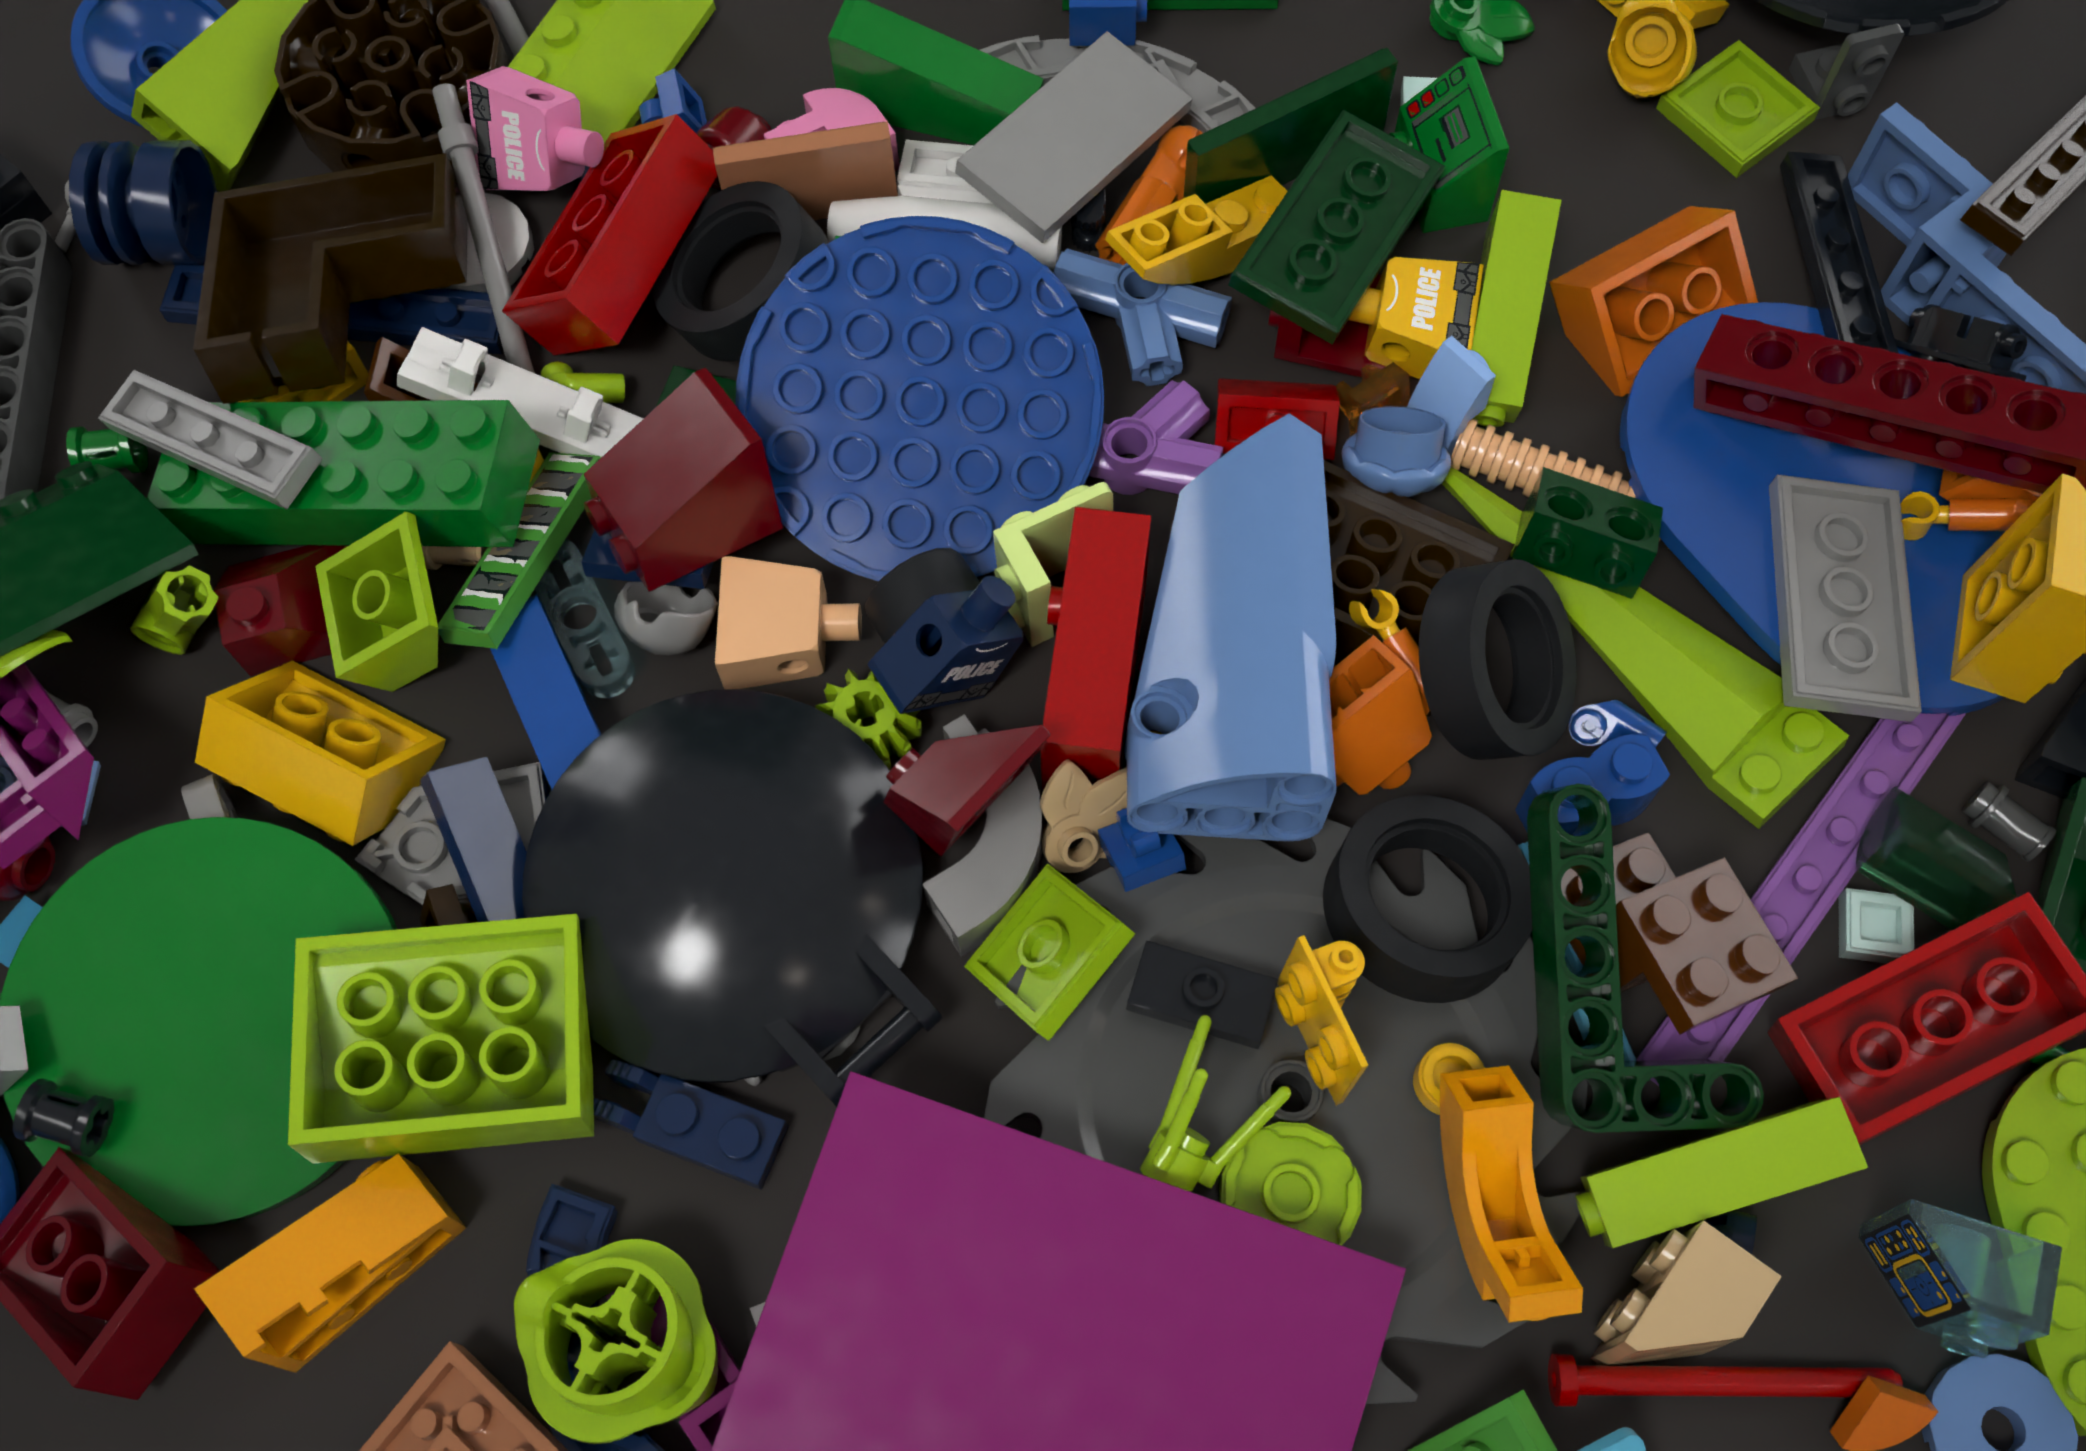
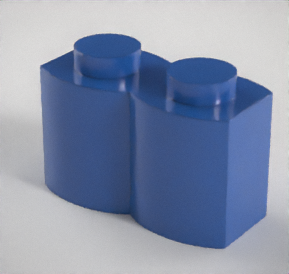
M1624 735L1601 745L1590 758H1566L1553 762L1541 769L1530 781L1515 811L1528 833V809L1536 796L1545 790L1579 783L1590 785L1602 793L1609 805L1611 826H1616L1636 818L1645 811L1670 776V773L1648 735ZM1564 799L1558 808L1557 817L1562 829L1571 835L1578 827L1579 815L1575 806Z

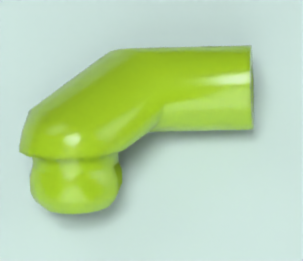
M559 361L548 363L541 371L542 377L576 391H579L580 387H584L603 395V402L605 403L624 402L625 380L623 374L573 373V369L568 364Z

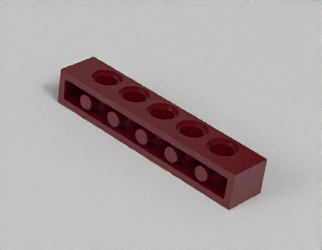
M1721 314L1695 366L1693 408L2042 494L2061 474L2075 477L2086 490L2085 393L2065 391L2025 382L2013 377L1998 376L1958 367L1946 362H1935L1890 352L1883 348H1872L1828 338L1820 334L1805 333L1765 324L1757 320H1747Z

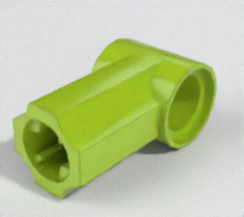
M190 565L181 571H166L165 574H160L130 628L131 632L142 641L162 651L177 655L185 654L197 629L209 616L218 600V596L210 585V575Z

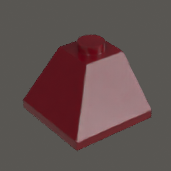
M306 545L227 567L213 590L218 596L216 609L222 645L249 676L264 673L290 661L302 663L331 655L315 566L347 546Z
M1040 724L935 741L922 756L912 748L886 775V778L893 785L889 788L884 803L942 857L1030 765L1051 733Z

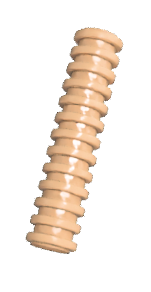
M1471 419L1468 422L1464 432L1459 435L1451 455V468L1458 471L1461 466L1470 469L1468 475L1474 478L1477 477L1478 473L1486 475V482L1494 484L1496 479L1505 482L1504 489L1512 491L1514 486L1524 489L1522 495L1528 498L1543 467L1636 498L1632 487L1629 486V481L1622 479L1623 473L1616 470L1613 475L1604 473L1605 467L1603 465L1596 464L1594 469L1585 466L1586 459L1579 457L1574 462L1567 459V452L1560 451L1558 456L1549 453L1550 446L1542 444L1540 449L1532 447V440L1526 437L1521 443L1513 440L1514 433L1506 431L1504 436L1496 434V427L1490 424L1486 430L1477 427L1478 420Z

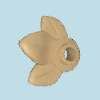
M1069 759L1063 761L1054 771L1042 792L1040 809L1047 821L1043 830L1042 851L1053 868L1063 873H1078L1094 865L1099 858H1107L1100 846L1098 830L1118 822L1116 812L1127 808V767L1098 780L1094 784H1091L1082 770ZM1083 838L1077 846L1068 850L1073 841Z

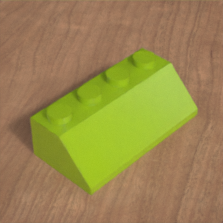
M557 0L508 67L574 93L580 101L582 129L600 133L605 143L611 133L634 127L641 117L639 106L645 101L653 99L658 92L655 77L676 67L716 10L713 0Z

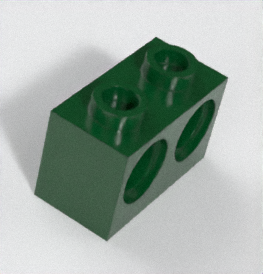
M1543 467L1521 513L1512 558L1526 561L1540 568L1632 599L1657 555L1663 508Z

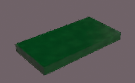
M1388 48L1380 49L1188 140L1183 199L1196 194L1206 204L1271 175L1281 185L1296 179L1343 109L1384 132L1398 60Z
M1343 109L1233 271L1228 286L1333 345L1438 182L1445 165Z

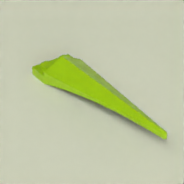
M1450 468L1446 479L1441 484L1488 533L1515 544L1522 511L1460 471ZM1514 548L1510 554L1511 557L1513 556ZM1535 566L1548 578L1555 588L1571 624L1598 653L1654 722L1667 731L1665 734L1706 787L1756 828L1760 829L1845 746L1849 735L1817 710L1784 706L1782 678L1641 587L1637 589L1634 597L1631 599Z

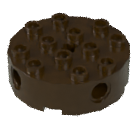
M309 0L302 6L281 35L274 72L280 91L285 98L288 111L307 147L332 172L442 154L443 151L438 137V131L442 128L432 93L433 88L440 84H453L456 88L464 121L471 125L466 80L501 66L508 67L510 63L492 14L480 3V0Z

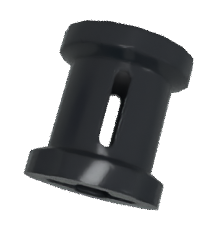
M44 1078L38 1079L28 1087L19 1102L14 1117L13 1132L15 1137L22 1141L33 1142L38 1138L70 1146L73 1154L91 1157L99 1150L106 1139L113 1120L114 1103L111 1098L93 1095L88 1099L58 1090L55 1082Z

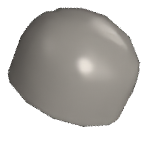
M638 581L625 584L618 594L614 611L620 630L631 642L655 655L669 656L684 654L697 647L709 631L719 604L713 592L708 588L701 589L696 596L691 597L679 586L663 585L649 592L643 582Z

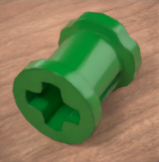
M83 426L72 427L67 432L66 448L71 466L90 461L93 465L100 464L114 470L128 469L132 474L145 472L148 467L147 446L113 430L88 431Z

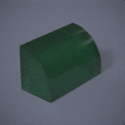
M1894 787L1878 806L1861 837L1856 854L1857 872L1951 930L1992 911L2016 897L2006 854L1897 787Z

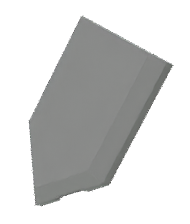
M540 762L493 771L526 851L535 823L549 796L547 780ZM413 787L398 805L397 809L399 812L376 841L371 838L355 860L422 906L426 890L453 884L458 899L468 898L423 787Z

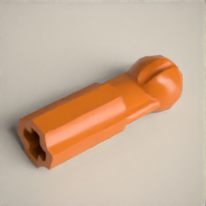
M1192 125L1170 128L1159 139L1155 155L1141 177L1135 181L1096 242L1095 247L1099 252V258L1122 265L1126 264L1127 262L1105 240L1107 232L1183 199L1188 140L1203 134L1202 131Z

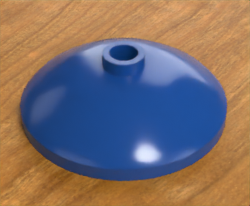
M83 0L74 15L70 35V50L75 69L88 91L105 108L120 118L143 127L131 117L135 90L153 75L149 68H161L227 12V10L217 0Z

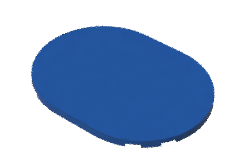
M1759 302L1728 306L1699 315L1669 333L1652 350L1636 374L1630 387L1625 407L1622 410L1620 448H1622V451H1625L1626 462L1631 475L1628 483L1632 487L1636 499L1663 508L1660 539L1743 630L1773 660L1781 665L1769 485L1777 474L1899 490L1900 504L1906 496L1918 491L1929 493L1937 500L1939 505H1949V501L1939 495L1943 469L1693 408L1695 366L1721 314L1747 320H1757L1769 325L1825 336L1817 308L1788 303ZM1897 346L1899 354L1911 355L1902 347ZM1901 514L1902 520L1909 517L1918 518L1913 514ZM1933 524L1923 538L1910 541L1904 539L1922 714L1947 713L1949 716H1956L1980 710L2006 698L1950 680L1963 574L2005 531H1948V524Z

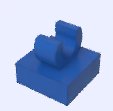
M675 68L656 76L655 80L659 98L647 100L639 106L642 124L677 114L697 133L707 123L701 97Z
M1127 808L1116 812L1118 822L1098 830L1100 846L1111 867H1114L1125 892L1186 869L1184 852L1174 834L1143 832L1133 828L1127 820Z

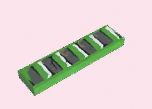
M549 452L529 483L514 547H488L438 623V633L444 643L493 649L499 647L585 509L583 503L591 499L584 473L601 458L600 456Z

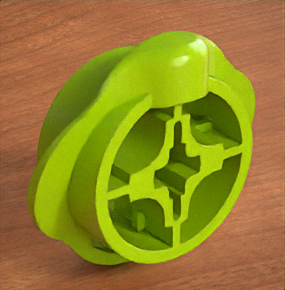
M644 1239L616 1241L598 1250L564 1259L531 1274L524 1279L516 1292L513 1305L516 1339L525 1364L532 1401L541 1417L551 1427L566 1437L591 1444L618 1441L637 1431L677 1419L701 1406L713 1393L718 1379L717 1344L703 1305L701 1287L690 1266L670 1248ZM615 1291L604 1304L589 1308L603 1296ZM660 1294L667 1312V1332L662 1348L651 1340V1327L657 1316V1313L652 1309ZM601 1331L611 1337L614 1334L618 1336L626 1335L639 1348H633L623 1342L620 1345L607 1343L595 1332ZM573 1332L577 1333L581 1339V1352L574 1365L579 1369V1372L574 1381L571 1379L568 1368V1347ZM646 1371L635 1383L616 1391L625 1377L633 1372Z

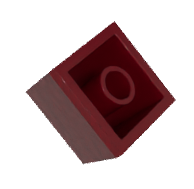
M706 367L688 377L584 473L592 499L583 504L592 526L599 536L607 533L611 535L612 539H609V545L620 568L625 574L635 571L649 592L783 529L762 439Z

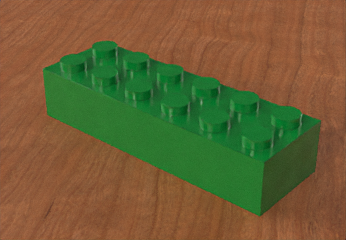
M509 400L233 402L227 404L209 402L312 447L323 458L287 510L163 453L161 454L147 499L193 544L349 546L402 513L409 512L416 517L421 546L514 547L540 439Z

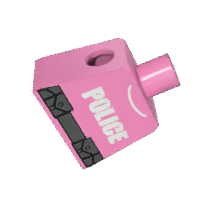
M505 66L466 80L471 126L478 145V152L474 156L483 189L554 190L581 177L585 166L595 167L600 163L604 154L603 138L598 132L582 129L580 101L574 93Z

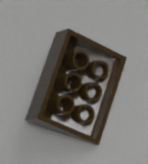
M1324 461L1336 626L1334 667L1373 635L1383 642L1376 629L1362 627L1353 621L1349 612L1351 601L1361 602L1368 610L1369 617L1374 619L1379 612V603L1373 596L1371 589L1391 593L1397 599L1399 605V613L1395 623L1400 630L1406 627L1419 647V633L1423 611L1436 583L1449 571L1457 568L1506 561L1515 544L1406 496H1397L1392 492L1382 493L1375 491L1361 483L1349 471Z

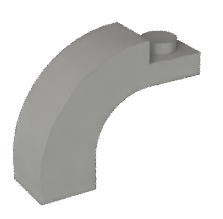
M965 714L943 726L944 740L990 733L985 728L977 732ZM1030 765L986 809L987 819L983 833L970 853L956 864L922 884L927 906L961 957L984 942L1037 877L1042 858L1043 823L1042 811L1040 809V793Z

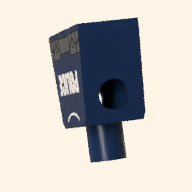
M986 576L975 590L939 594L925 600L867 663L900 714L981 699L986 696L1023 641V631L1008 611L1015 603L1016 597L1012 588L1005 581L995 576Z

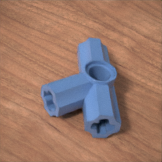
M1068 248L1065 252L1061 251L1054 269V275L1063 283L1079 308L1115 318L1116 324L1122 332L1132 381H1140L1146 386L1166 384L1170 378L1182 373L1183 369L1177 337L1216 348L1225 331L1232 304V297L1189 284L1170 285L1142 279L1128 263L1122 265Z

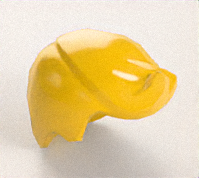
M1627 0L1618 14L1612 39L1607 49L1611 70L1622 89L1635 98L1654 97L1669 91L1690 75L1697 58L1694 29L1688 18L1678 10L1673 0Z

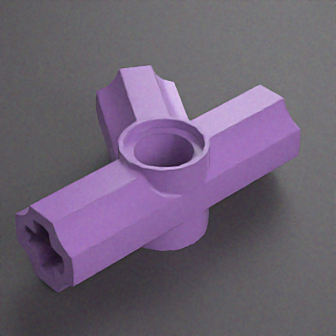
M1172 380L1132 417H1123L1114 420L1111 424L1103 423L1099 448L1089 476L1104 479L1109 488L1122 495L1138 494L1147 488L1179 494L1187 484L1223 456L1224 447L1188 440L1209 421L1210 409L1202 401L1199 392L1184 380L1182 382ZM1124 454H1134L1139 457L1129 459L1120 456Z

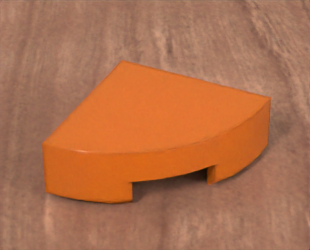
M1868 1375L1829 1432L1842 1449L1849 1451H1877L1895 1446L1911 1438L1927 1426L1939 1411L1926 1395Z

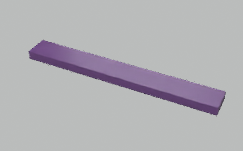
M1920 713L1912 722L1879 718L1754 892L1750 900L1790 965L1966 713L1956 716H1949L1947 713ZM1770 994L1679 1035L1667 1014L1637 1056L1636 1061L1708 1059L1723 1062ZM1654 1077L1650 1079L1652 1082L1659 1086Z

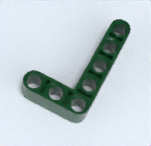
M1578 783L1543 791L1534 798L1529 806L1527 830L1540 1092L1544 1109L1553 1120L1562 1125L1595 1133L1736 1128L1747 1125L1757 1117L1761 1110L1764 1093L1758 1077L1744 1065L1708 1059L1624 1061L1612 826L1609 805L1602 793L1590 785ZM1564 799L1575 806L1579 815L1578 827L1571 835L1562 829L1557 817L1558 808ZM1570 868L1579 875L1583 886L1582 895L1574 904L1566 900L1561 889L1562 877ZM1574 938L1582 943L1586 952L1585 964L1577 974H1573L1569 970L1564 958L1565 949ZM1581 1008L1588 1016L1590 1027L1585 1040L1576 1045L1570 1038L1568 1025L1573 1013ZM1722 1076L1727 1086V1097L1723 1105L1715 1109L1710 1099V1088L1714 1080ZM1654 1077L1660 1087V1100L1654 1109L1647 1112L1642 1105L1641 1093L1645 1083ZM1587 1080L1592 1086L1593 1102L1585 1113L1578 1115L1573 1108L1572 1094L1580 1082Z

